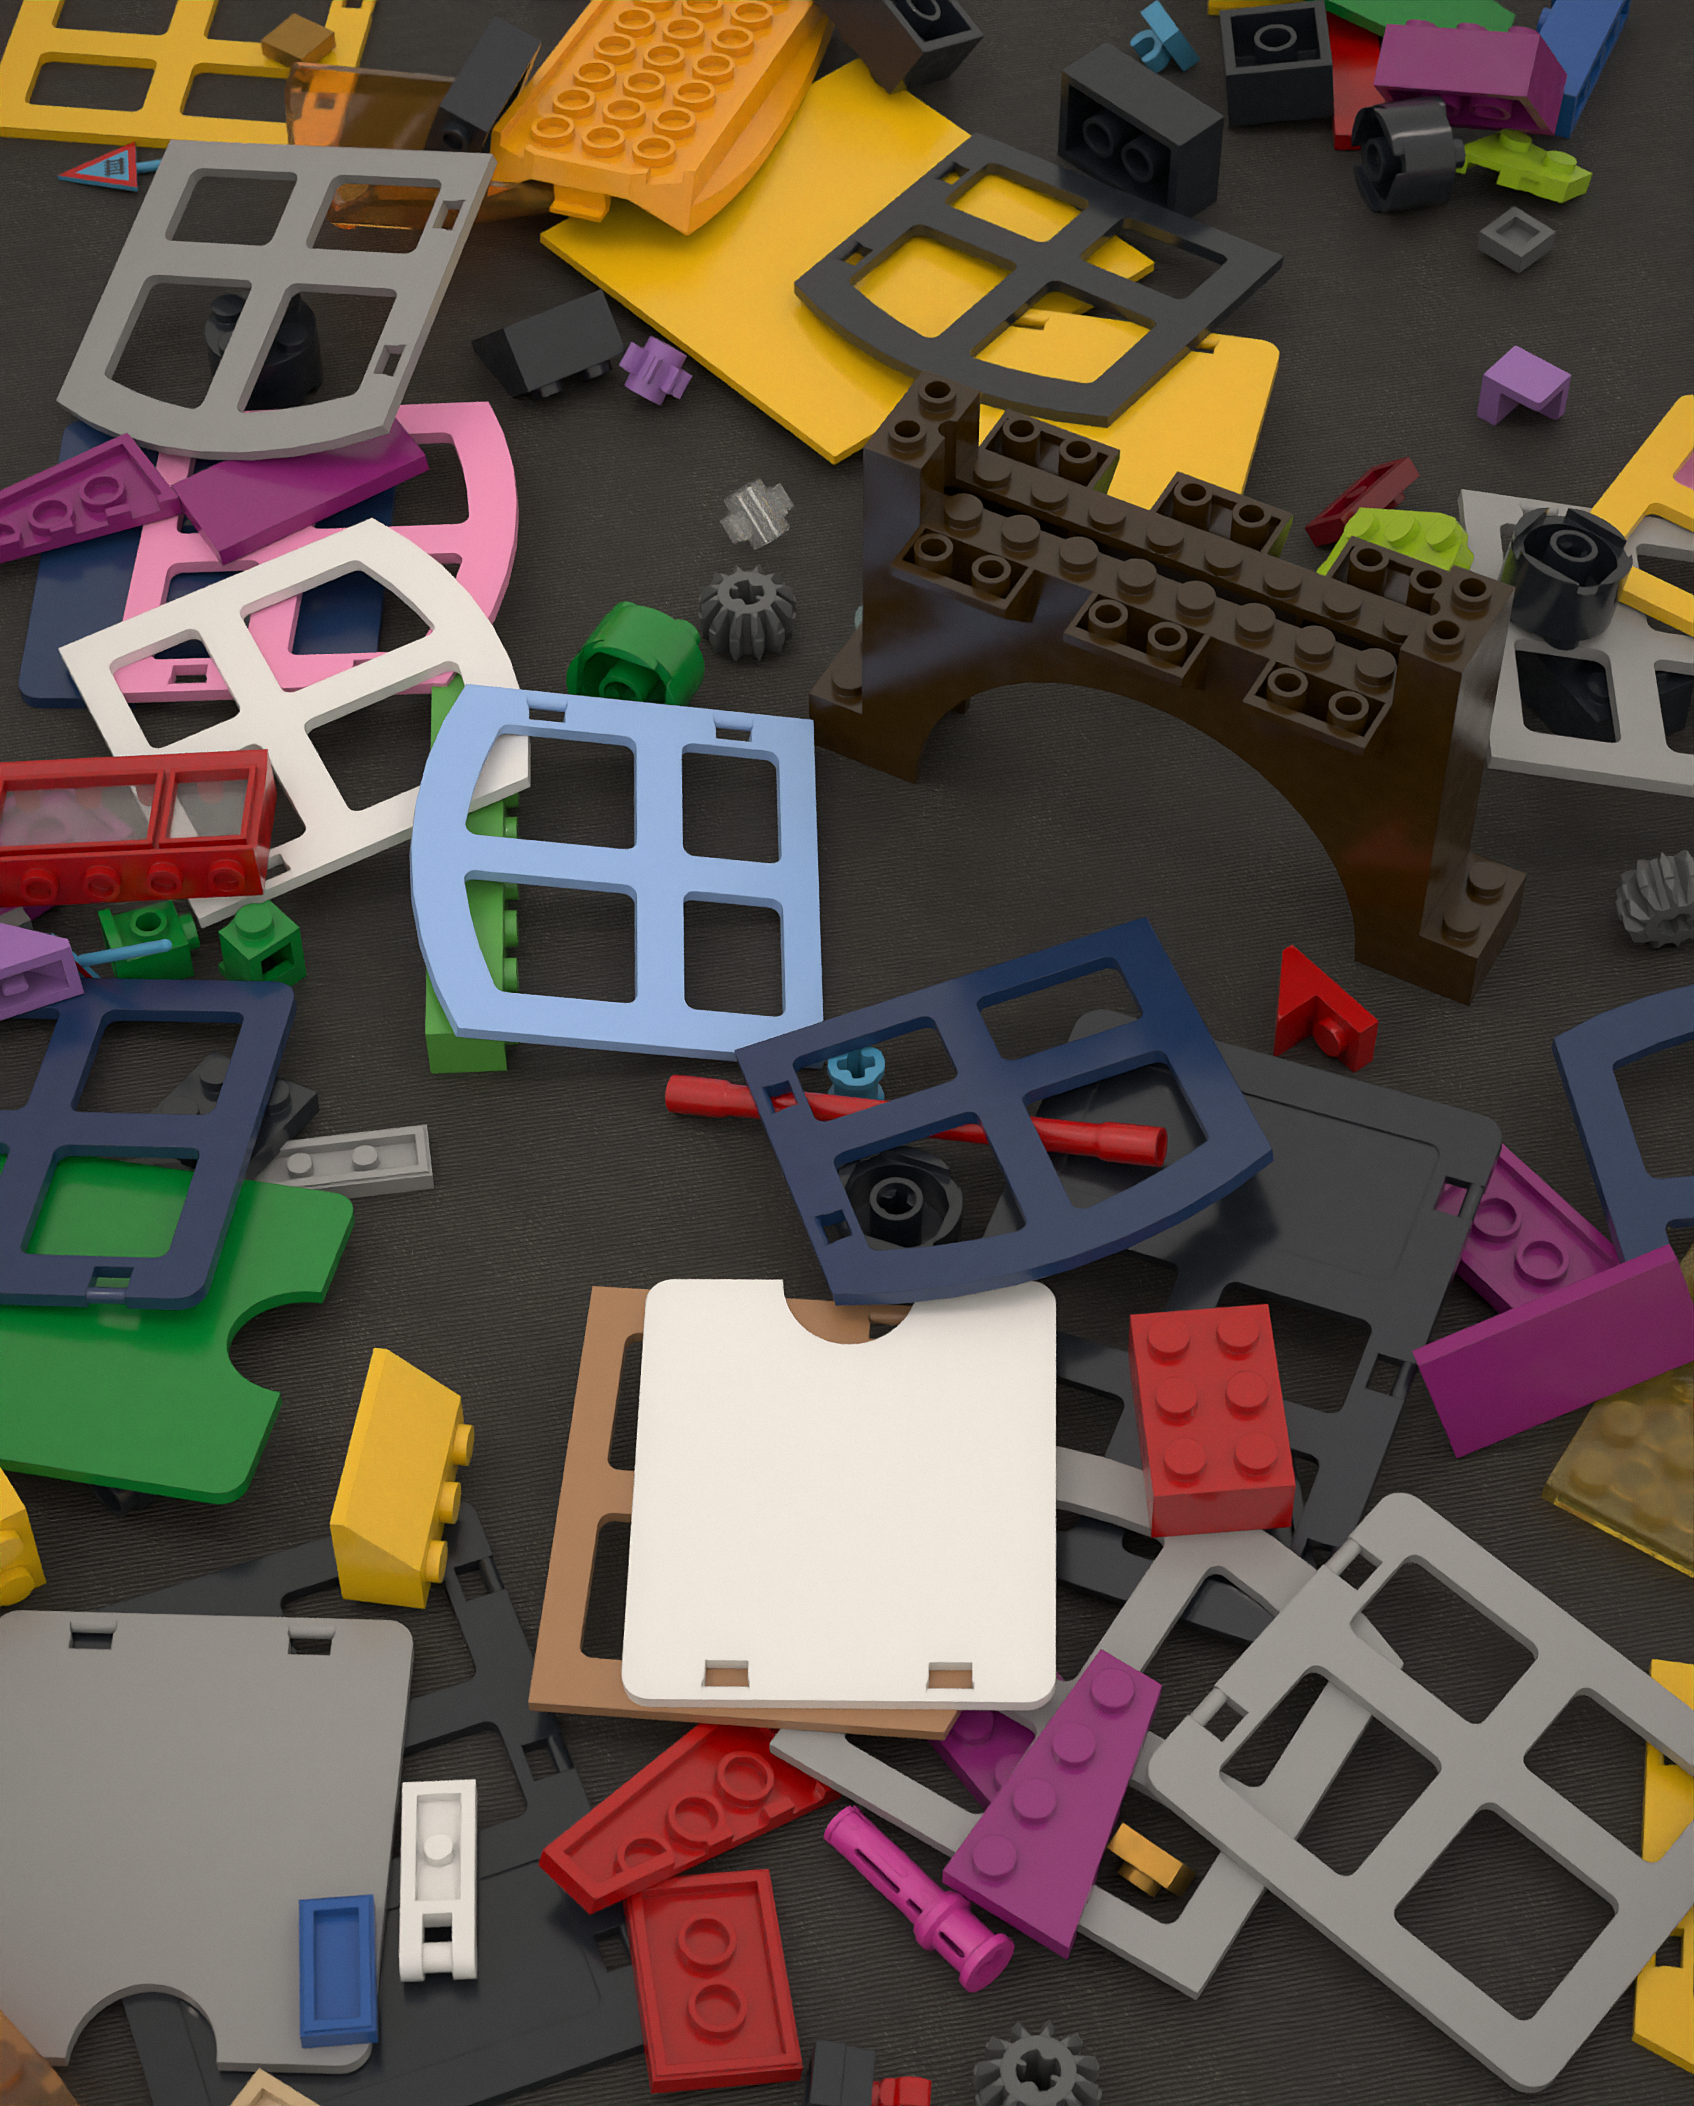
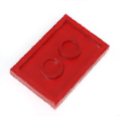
M769 1869L673 1876L623 1899L651 2094L800 2080L803 2065Z

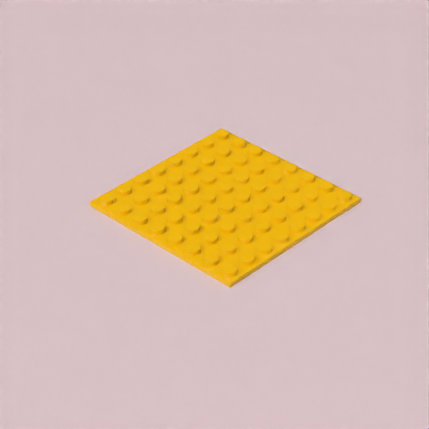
M857 58L811 84L785 132L757 173L720 212L688 236L630 200L611 196L610 210L600 223L570 217L540 234V243L835 465L866 445L914 383L915 379L879 362L847 342L819 320L794 294V282L970 138L971 135L906 90L889 95L883 87L873 80L870 70L860 58ZM951 173L943 181L953 184L960 176L956 173ZM990 174L982 178L950 205L1037 242L1050 240L1081 213L1080 210L1069 203L996 174ZM918 235L909 239L854 285V287L897 321L924 337L933 338L942 333L950 309L954 305L963 301H979L1012 272L926 236ZM1116 235L1085 260V262L1134 282L1154 271L1155 263ZM855 253L845 262L855 266L864 257L861 254ZM1050 292L1031 309L1082 315L1094 306L1060 292ZM1013 323V327H1021L1042 331L1044 328L1038 326Z

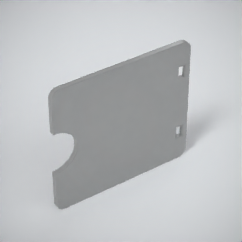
M32 1610L12 1611L0 1617V2064L68 2066L73 2047L79 2035L97 2013L119 1999L144 1992L174 1995L189 2002L203 2014L216 2038V2063L219 2071L256 2072L260 2068L265 2072L345 2074L357 2070L367 2061L371 2054L373 2043L302 2049L299 1996V1900L374 1895L376 1906L378 1997L414 1660L412 1635L404 1625L392 1620ZM73 1633L113 1634L111 1649H74L72 1635ZM290 1638L331 1639L330 1655L291 1654Z

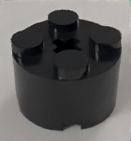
M1424 96L1376 104L1360 109L1355 117L1351 135V147L1361 146L1362 163L1353 165L1359 192L1369 209L1374 212L1382 210V213H1393L1439 205L1450 201L1456 169L1462 168L1465 164V148L1459 136H1452L1446 117L1445 103L1441 96Z
M250 292L239 295L223 294L212 302V313L205 324V340L212 381ZM300 292L295 294L289 302L244 411L280 410L300 407L305 403L304 395L311 391L314 386L317 392L322 385L323 367L317 320L310 306L301 300Z
M1549 507L1538 508L1526 513L1518 521L1497 581L1515 587L1510 621H1514L1522 628L1544 637L1545 641L1553 648L1565 651L1573 650L1578 647L1580 641L1600 635L1610 625L1631 571L1633 557L1632 555L1628 557L1624 551L1627 541L1622 533L1604 519L1589 512L1568 508L1565 517L1547 516Z
M898 1146L880 1152V1155L861 1162L858 1159L846 1163L838 1172L863 1235L871 1249L880 1251L929 1247L962 1241L963 1195L960 1186L958 1188L950 1176L951 1170L935 1155L914 1147ZM845 1221L830 1226V1244L836 1240L851 1236Z

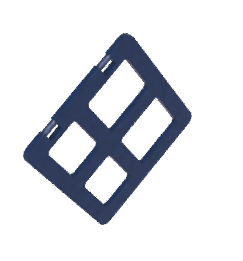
M80 978L84 990L83 994L10 1017L56 1019L58 1021L27 1104L18 1110H0V1154L8 1155L0 1176V1304L89 1307V1304L127 1305V1308L188 1309L203 1301L210 1290L297 1011L294 992L287 984L272 981ZM114 1021H166L242 1024L216 1106L210 1113L187 1115L76 1111L105 1028ZM67 1156L197 1159L198 1162L168 1252L156 1258L27 1254L26 1250L57 1163ZM98 1277L130 1278L127 1288L95 1287Z

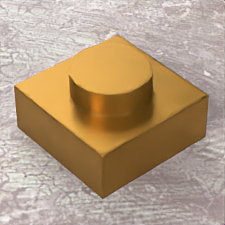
M1122 1823L1107 1846L1109 1850L1125 1860L1117 1873L1152 1897H1155L1161 1886H1164L1181 1898L1196 1875V1872L1124 1823Z

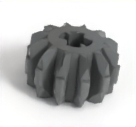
M735 564L730 576L714 573L712 582L709 586L702 587L699 597L698 623L699 629L702 631V638L709 640L714 653L730 650L735 662L743 655H752L760 662L765 650L781 653L785 640L792 639L793 631L796 629V597L793 595V588L785 586L781 573H772L765 576L760 564L752 571H742Z
M1682 850L1674 856H1666L1661 851L1658 858L1651 861L1637 860V869L1627 870L1620 874L1621 885L1615 890L1617 896L1615 905L1619 920L1623 921L1625 930L1630 933L1634 943L1649 942L1652 949H1656L1666 943H1674L1679 947L1682 941L1689 938L1694 939V857H1691L1688 850Z
M1048 2019L1040 2028V2035L1030 2036L1028 2030L1017 2021L1011 2028V2043L992 2036L991 2040L986 2044L985 2057L987 2061L978 2062L974 2067L973 2085L980 2090L975 2096V2106H1100L1102 2090L1094 2083L1099 2077L1100 2067L1096 2056H1080L1083 2041L1080 2039L1078 2032L1058 2041L1054 2039L1055 2026Z

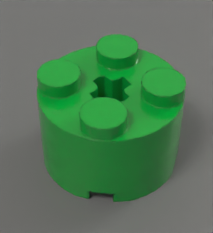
M619 602L603 617L570 662L566 674L568 694L687 707L702 685L705 674L703 656L698 647L700 634L691 623L685 620H674L661 611L638 606L632 602Z

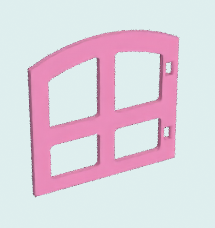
M489 402L400 405L395 417L416 444L449 443L455 447L467 487L469 518L461 524L390 526L389 528L412 541L440 564H460L456 580L470 593L493 625L509 585L517 549L519 521L516 477L504 432ZM273 410L244 411V413H249V412H261V411H273ZM159 452L156 469L170 486L193 475L196 458ZM184 512L181 515L144 524L123 621L166 604L170 581L172 577L179 573L246 571L347 528L317 529L314 523L223 566L199 533H181ZM302 593L254 612L250 616L248 630L278 684L285 692L298 691L388 653L292 654ZM431 628L426 634V636L430 635L433 632ZM154 654L124 666L113 674L127 703L234 700L211 658L154 659ZM449 671L394 695L432 694V687H447L457 675V672ZM206 675L207 678L206 683L175 684L176 676Z

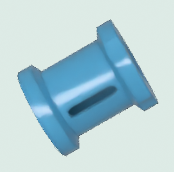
M867 1046L828 1059L827 1073L833 1082L828 1094L884 1100V1092L881 1085L878 1084V1081L883 1078L885 1072V1059L881 1051Z

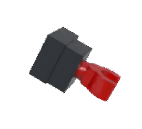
M816 2039L805 2071L802 2106H930L932 2081L911 2076L898 2077L896 2079L884 2078L880 2081H873L876 2050L846 2046V2043Z

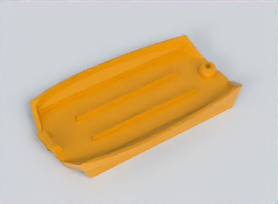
M592 0L492 129L490 154H493L498 163L486 193L530 179L554 184L555 200L549 207V212L599 223L610 210L611 196L624 198L688 236L720 212L746 186L768 158L813 82L830 42L834 24L822 8L817 6L812 0Z

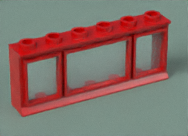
M268 749L0 762V908L264 895L277 802V791Z

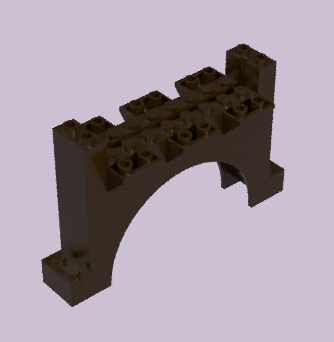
M923 370L863 447L862 622L809 692V719L814 722V744L915 784L920 777L922 756L928 737L936 723L949 710L965 714L970 707L971 697L980 692L1021 683H1062L1107 691L1145 703L1202 731L1231 750L1258 771L1303 817L1330 857L1346 891L1355 932L1354 961L1470 1006L1518 923L1527 874L1470 852L1515 587L1453 565L1451 570L1447 571L1355 536H1351L1326 576L1279 559L1292 525L1293 513L1179 471L1176 472L1150 510L1107 495L1120 460L1119 449L1008 408L979 446L981 390Z

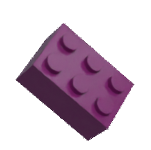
M1411 19L1406 21L1405 25L1386 24L1373 86L1387 103L1424 96H1441L1445 103L1446 117L1450 127L1492 131L1514 129L1523 133L1554 135L1567 73L1542 36L1533 29L1514 26L1508 28L1507 32L1488 31L1485 27L1473 23H1459L1456 29L1441 28L1425 20Z

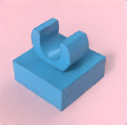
M1158 0L1140 12L1153 30H1144L1138 33L1131 40L1130 44L1142 58L1148 69L1155 73L1161 71L1169 63L1171 55L1183 72L1200 60Z

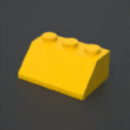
M373 1349L330 1520V1530L342 1599L425 1609L431 1582L442 1583L447 1563V1542L441 1541L445 1523L455 1524L457 1521L461 1500V1484L455 1482L458 1465L469 1466L474 1445V1426L464 1424L461 1396L388 1349Z

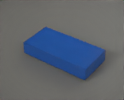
M373 1894L299 1900V1996L302 2049L378 2043L376 1906Z

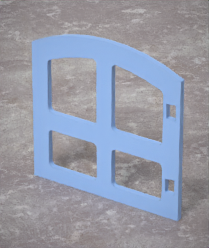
M474 684L465 685L444 719L426 761L414 809L409 854L411 902L419 946L434 992L456 1037L737 1062L734 1051L736 1049L823 1021L813 720ZM529 709L565 712L563 723L529 719ZM716 728L749 731V742L717 739ZM502 734H515L622 745L630 748L634 754V847L631 849H617L484 836L469 832L465 823L470 802L480 773L497 738ZM691 752L767 760L775 766L777 779L778 862L761 863L692 856L684 850L682 823V755L684 753ZM476 879L622 893L630 896L634 901L635 1000L630 1003L509 993L498 990L493 983L478 944L470 915L465 882ZM695 900L768 907L778 912L781 931L782 1015L772 1017L696 1010L686 1004L684 999V902ZM824 1061L803 1068L822 1069Z

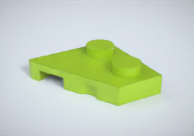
M1503 129L1464 145L1465 164L1462 168L1456 169V172L1465 174L1468 168L1476 165L1484 166L1499 172L1496 184L1527 191L1536 196L1560 203L1586 193L1593 174L1577 166V160L1571 155L1560 151L1543 150L1531 144L1532 139L1530 136L1514 129Z

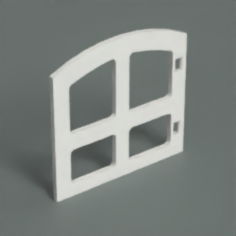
M373 518L58 648L63 662L113 757L268 749L272 770L304 826L305 832L301 837L270 850L267 870L284 863L287 872L266 880L264 895L187 899L201 928L235 915L245 905L263 903L268 899L270 900L411 839L414 809L420 786L364 810H350L308 737V733L311 730L449 671L459 673L464 686L466 684L519 689L511 661L493 625L470 593L438 561L420 547ZM352 571H363L397 595L433 630L426 637L295 692H285L278 684L243 620L254 612ZM198 639L204 644L240 712L232 719L168 746L153 748L147 742L113 674L124 666L182 642ZM502 734L497 738L480 773L468 814L530 787L531 745L528 735ZM128 786L149 825L151 809L145 808L139 803L135 786ZM176 797L170 838L198 837Z

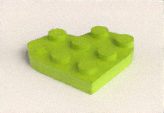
M1360 507L1356 514L1347 522L1343 535L1316 573L1326 576L1351 536L1450 571L1453 565L1470 570L1474 554L1468 548V533L1452 516L1436 512Z

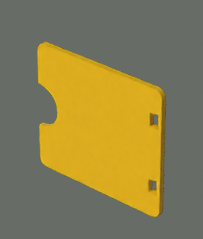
M963 301L954 305L950 309L943 331L978 301ZM1030 308L1014 323L1044 327L1043 331L1013 327L1012 324L974 358L1036 375L1080 383H1091L1099 378L1151 330L1133 322ZM1211 333L1195 348L1213 350V354L1191 351L1108 428L1056 422L1037 417L1032 418L1119 449L1120 460L1107 495L1150 510L1177 471L1243 495L1278 370L1279 350L1275 345L1264 340ZM980 404L979 446L1004 414L1005 410Z

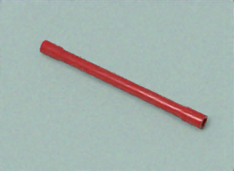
M676 1074L672 1075L667 1083L665 1103L667 1110L671 1113L715 1118L735 1116L760 1119L747 1085L733 1084L722 1079ZM792 1092L770 1097L776 1113L782 1109L797 1105ZM804 1092L815 1119L823 1122L888 1102L886 1100ZM1030 1116L1048 1152L1093 1156L1107 1162L1161 1167L1165 1161L1168 1137L1164 1127L1119 1122L1097 1124ZM965 1124L926 1137L989 1145L981 1127L977 1124Z

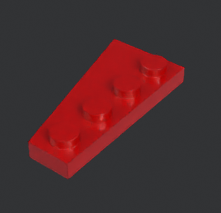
M699 1723L544 1848L538 1866L591 1915L839 1799L842 1794L770 1753V1743L780 1730L778 1728Z

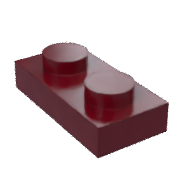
M1409 456L1373 466L1304 529L1315 547L1339 541L1344 533L1347 522L1356 514L1360 507L1376 509L1395 508L1405 499L1402 491L1416 480L1420 474Z

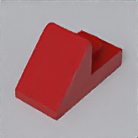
M1290 945L1282 952L1277 993L1273 1056L1281 1055L1309 1035H1312L1319 1047L1327 1055L1337 1057L1353 1073L1373 1061L1379 1021L1295 946Z

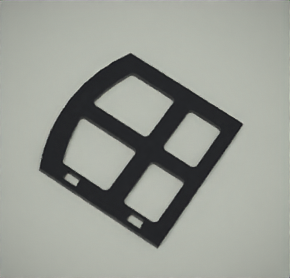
M976 132L794 282V294L819 320L847 342L879 362L915 380L923 370H927L981 390L980 404L1005 411L1008 408L1027 416L1056 422L1108 428L1283 267L1284 256ZM951 173H956L960 176L953 184L943 181ZM990 174H996L1084 209V211L1050 240L1037 242L950 205L982 178ZM1133 229L1222 266L1188 297L1176 299L1085 262V260L1120 230ZM918 235L926 236L1012 272L939 336L933 338L924 337L897 321L854 287V285L909 239ZM855 253L861 254L864 257L855 266L845 262ZM1050 292L1063 293L1151 330L1099 378L1091 383H1080L1036 375L974 358Z

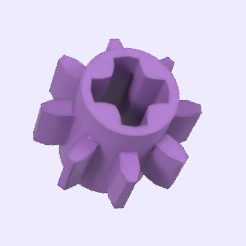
M653 336L649 337L644 348L631 342L619 364L624 370L630 372L624 386L660 406L667 394L680 399L692 378V375L681 369L687 355Z

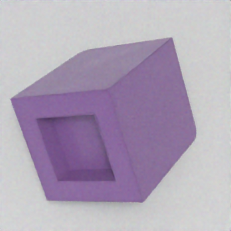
M1515 345L1483 374L1477 416L1496 426L1521 403L1552 420H1558L1565 413L1571 374Z

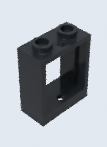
M494 15L440 103L423 151L488 154L491 145L492 129L524 89L542 41Z

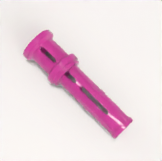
M854 1805L853 1808L851 1806L844 1808L831 1820L824 1832V1840L842 1854L914 1924L913 1932L917 1943L925 1951L936 1950L960 1973L958 1981L963 1988L972 1993L982 1990L1004 1970L1014 1953L1015 1945L1006 1934L999 1933L995 1935L971 1912L972 1904L968 1898L958 1892L951 1890L945 1892L904 1851L883 1834L863 1814L857 1805Z

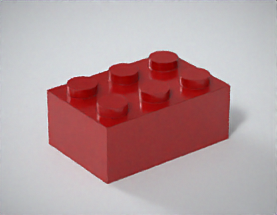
M1268 1304L1130 1315L1128 1362L1151 1538L1291 1527L1296 1484Z

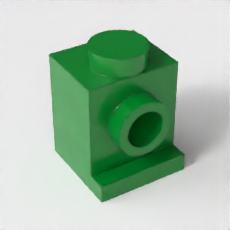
M269 899L262 904L252 903L241 907L229 925L218 931L223 955V962L218 964L219 973L228 981H272L285 983L291 987L307 976L300 927ZM270 957L278 965L263 974L261 961Z
M172 900L113 916L110 908L97 911L105 950L168 939L172 943V948L168 952L110 962L115 978L182 980L195 976L190 951L200 948L196 927L191 913L178 915Z

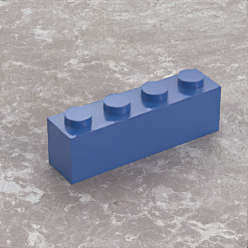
M1552 0V9L1544 7L1536 31L1542 36L1567 73L1554 135L1570 138L1629 17L1632 0Z

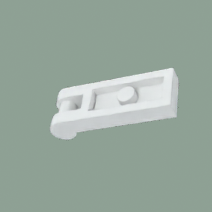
M476 1780L402 1782L399 1937L401 1982L424 1981L425 1973L453 1972L454 1980L476 1979ZM452 1926V1942L424 1943L426 1927Z

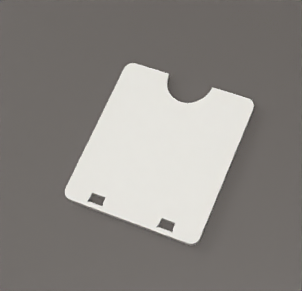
M670 1279L656 1284L649 1291L645 1302L622 1658V1682L627 1696L634 1703L645 1707L1028 1711L1038 1709L1047 1704L1052 1698L1056 1687V1300L1052 1291L1039 1282L1030 1281L1016 1286L955 1298L914 1302L906 1318L888 1334L866 1343L838 1344L823 1340L800 1325L787 1305L784 1296L783 1280ZM706 1668L748 1669L749 1687L705 1686ZM929 1670H972L973 1689L928 1688Z

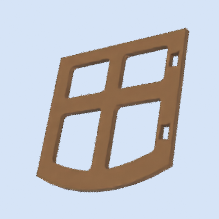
M592 1286L528 1699L530 1711L945 1740L962 1710L645 1707L634 1703L624 1691L622 1660L589 1658L582 1653L600 1529L608 1522L631 1523L635 1471L617 1470L612 1468L609 1463L626 1350L635 1342H643L645 1302L650 1291L649 1289ZM785 1298L791 1313L801 1326L823 1340L838 1344H860L876 1340L870 1339V1324L899 1325L913 1307L888 1304L836 1306L834 1301ZM706 1668L705 1686L749 1687L748 1669ZM929 1670L928 1688L973 1689L972 1670Z

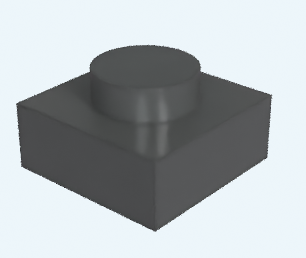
M1514 206L1479 231L1477 248L1519 274L1553 249L1556 231Z

